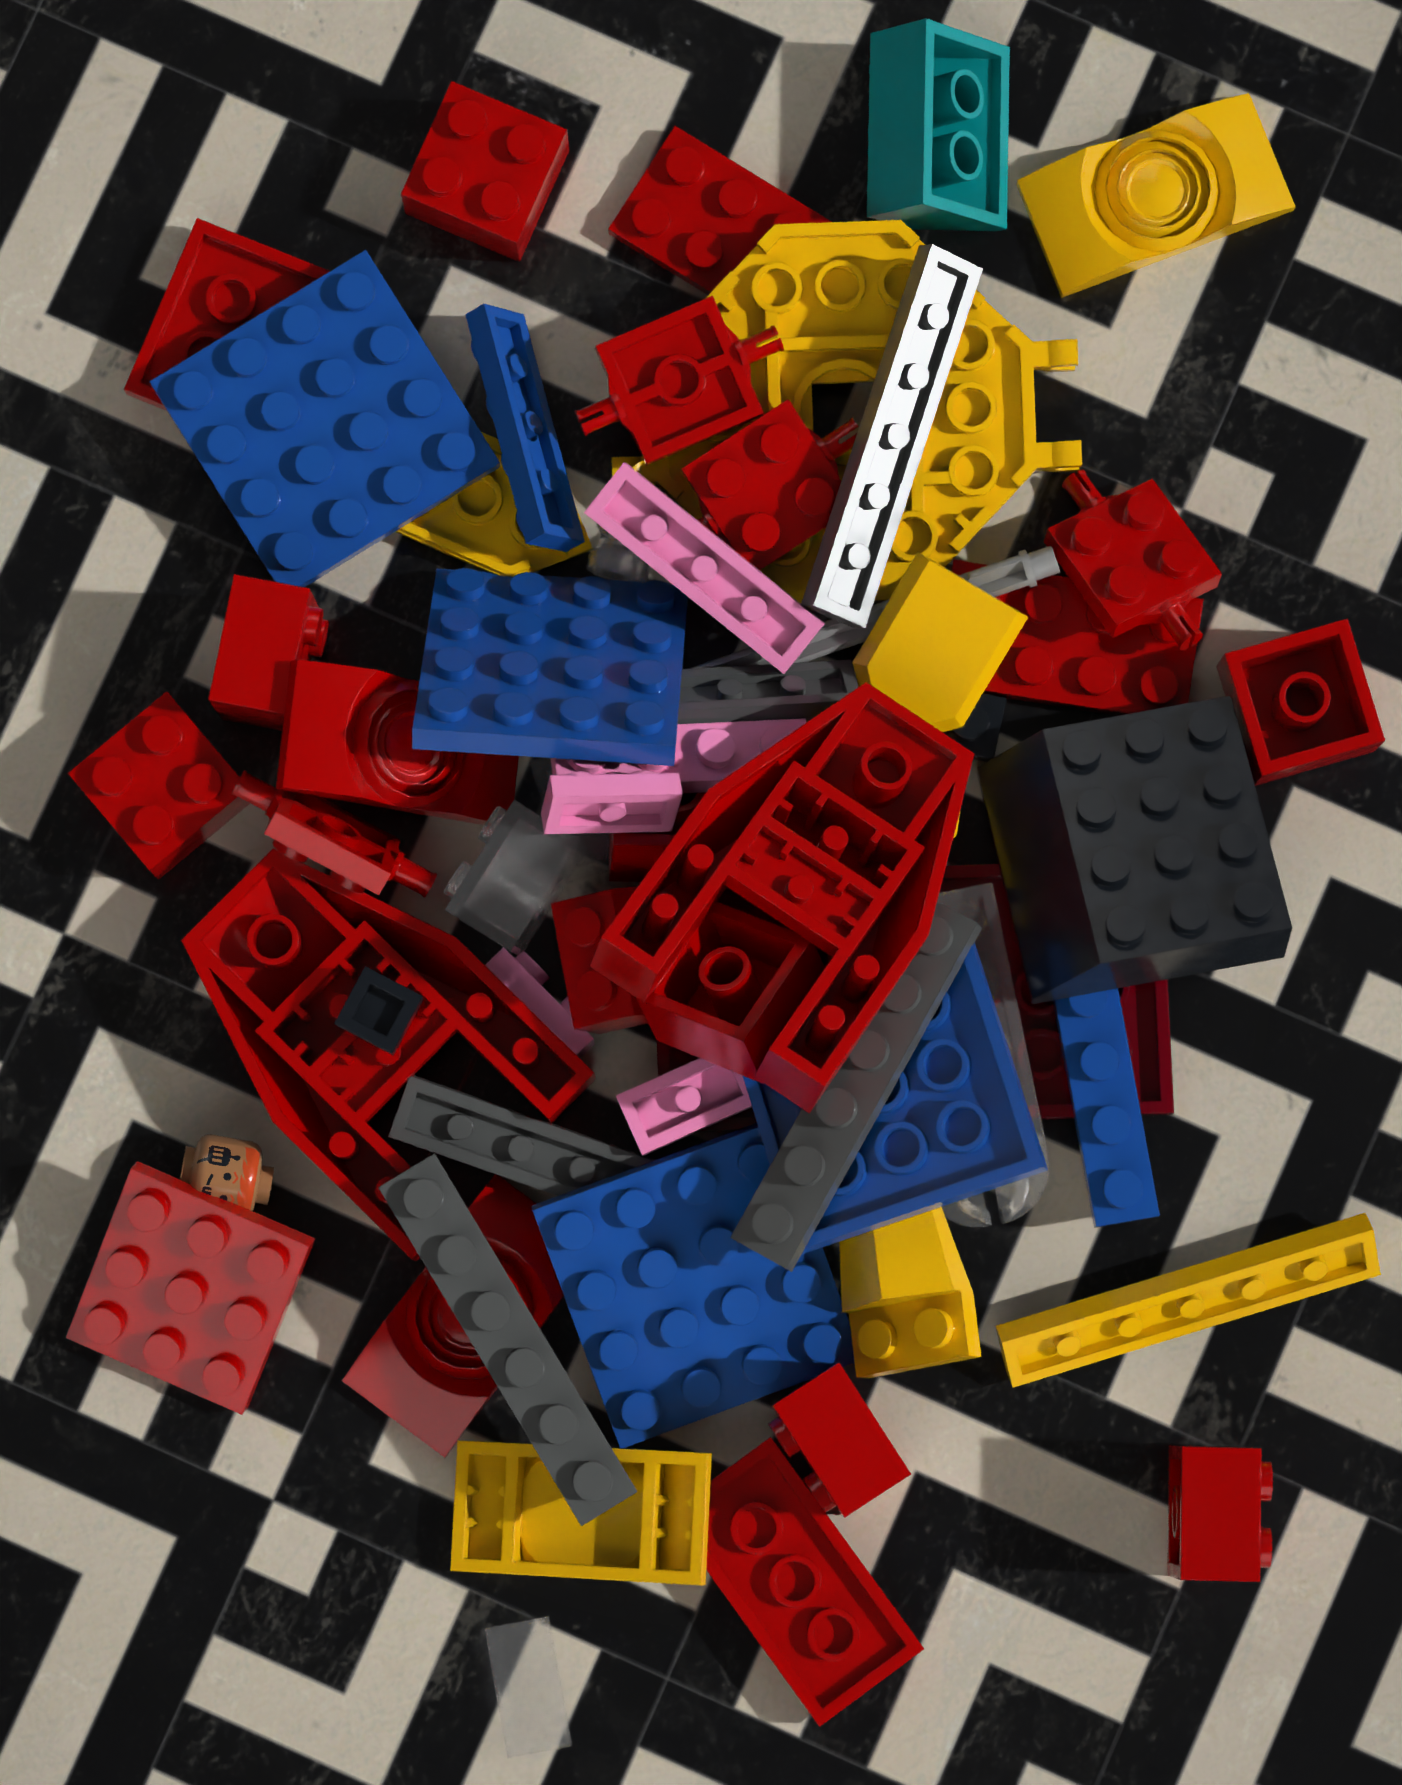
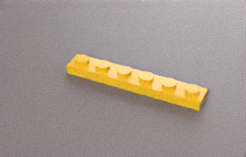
M1362 1213L996 1325L1005 1369L1012 1388L1379 1276L1381 1273L1374 1230L1366 1213Z

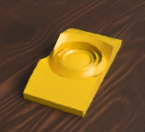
M1249 93L1187 109L1146 130L1122 139L1086 147L1018 179L1016 182L1061 298L1292 212L1295 209V204Z
M457 1440L450 1571L706 1585L712 1453L612 1448L635 1486L637 1493L581 1526L532 1444Z

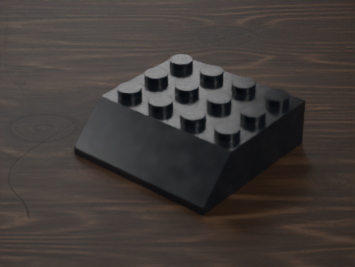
M1231 695L1043 729L977 767L978 781L1032 1004L1284 958L1292 932V924Z

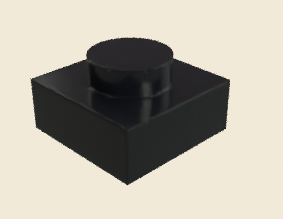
M983 693L964 726L943 733L975 753L973 759L984 762L995 757L1007 698Z
M365 966L334 1024L394 1056L424 997Z

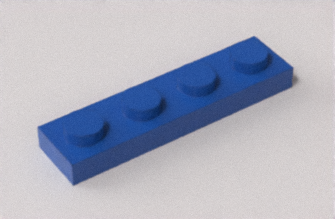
M483 303L465 315L472 338L471 350L478 362L487 395V410L493 419L502 452V467L509 478L517 509V524L524 535L526 544L567 552L584 543L585 540L525 316L518 312Z
M1118 988L1053 1000L1094 1228L1160 1216Z

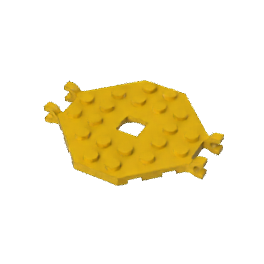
M902 220L774 224L758 241L757 246L706 297H714L725 325L738 337L739 341L768 329L772 325L775 326L778 332L777 338L756 347H761L781 338L784 351H779L750 364L751 385L764 412L763 415L789 399L805 426L813 431L812 384L874 382L918 247L925 245L920 240V237ZM976 290L874 603L890 599L917 552L946 567L1035 471L1077 472L1079 467H1082L1081 440L1036 443L1034 370L1047 372L1075 371V366H1078L1077 339L1032 341L1014 324L1011 325ZM758 418L647 466L642 457H611L612 476L623 462H626L653 485L657 484L695 519H699L702 517L698 497L680 469ZM851 450L835 460L841 481ZM826 527L760 570L799 603L802 602Z

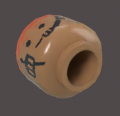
M206 1134L198 1140L196 1147H185L180 1180L189 1183L200 1192L253 1211L255 1203L268 1205L274 1167L262 1165L263 1153L261 1147L253 1141Z

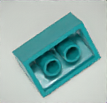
M927 18L870 33L867 217L879 221L902 220L908 227L914 230L1001 231L1007 229L1010 47Z

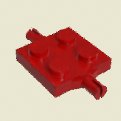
M710 296L596 345V353L608 378L609 397L580 410H575L576 418L580 423L600 413L603 414L581 424L580 427L585 436L620 420V423L633 435L643 461L647 466L762 416L764 412L751 385L750 364L779 351H784L781 338L761 347H756L777 338L778 332L775 326L772 325L768 329L739 341L738 337L725 325L714 297Z
M787 399L680 469L698 497L702 517L697 520L757 569H763L827 526L841 484L835 460L852 449L857 433L842 443H839V439L858 428V424L853 418H850L849 421L823 438H820L805 426L795 408Z
M1078 470L1077 474L1072 473L1064 480L1062 486L1067 490L1081 511L1077 515L1047 528L1044 543L1047 547L1052 546L1056 560L1108 633L1114 638L1139 625L1156 624L1159 622L1163 623L1178 644L1180 650H1187L1188 646L1193 647L1201 640L1203 633L1196 627L1184 608L1192 599L1218 587L1222 573L1153 478L1119 495L1102 497L1087 476L1085 470Z
M246 770L243 771L231 795H236L265 811V815L269 817V822L264 834L274 839L272 844L279 852L299 862H306L310 858L331 870L330 876L333 880L351 891L363 893L367 889L380 895L386 882L394 880L425 898L435 882L437 873H433L404 857L405 854L399 850L400 839L320 796L276 789L247 773Z

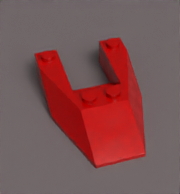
M865 682L708 789L602 935L590 967L645 1003L727 887L833 958L767 1051L754 1077L810 1114L929 936L975 753Z
M272 849L181 940L272 1122L393 1242L416 1262L420 1256L378 1188L410 1169L411 1166L367 1123L407 1083L408 1079L414 1076L456 1032L550 1123H553L596 1079L595 1073L455 936L364 892L357 893L338 884L331 876L302 862L293 860L275 849ZM365 966L424 997L394 1056L334 1024Z

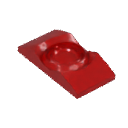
M299 659L290 661L276 789L507 829L511 828L519 756L412 749V727L419 681L402 678L376 669Z
M495 1174L468 1210L541 1330L563 1300L564 1295L531 1206L536 1203ZM426 1267L383 1321L342 1380L444 1458L448 1456L456 1445L457 1440L462 1437L498 1388Z

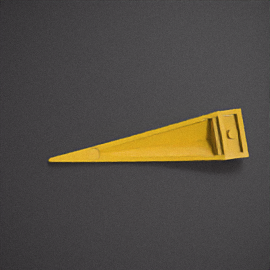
M828 955V963L833 958L830 955ZM942 1207L839 1242L842 1312L849 1314L856 1377L874 1378L982 1357L973 1290Z

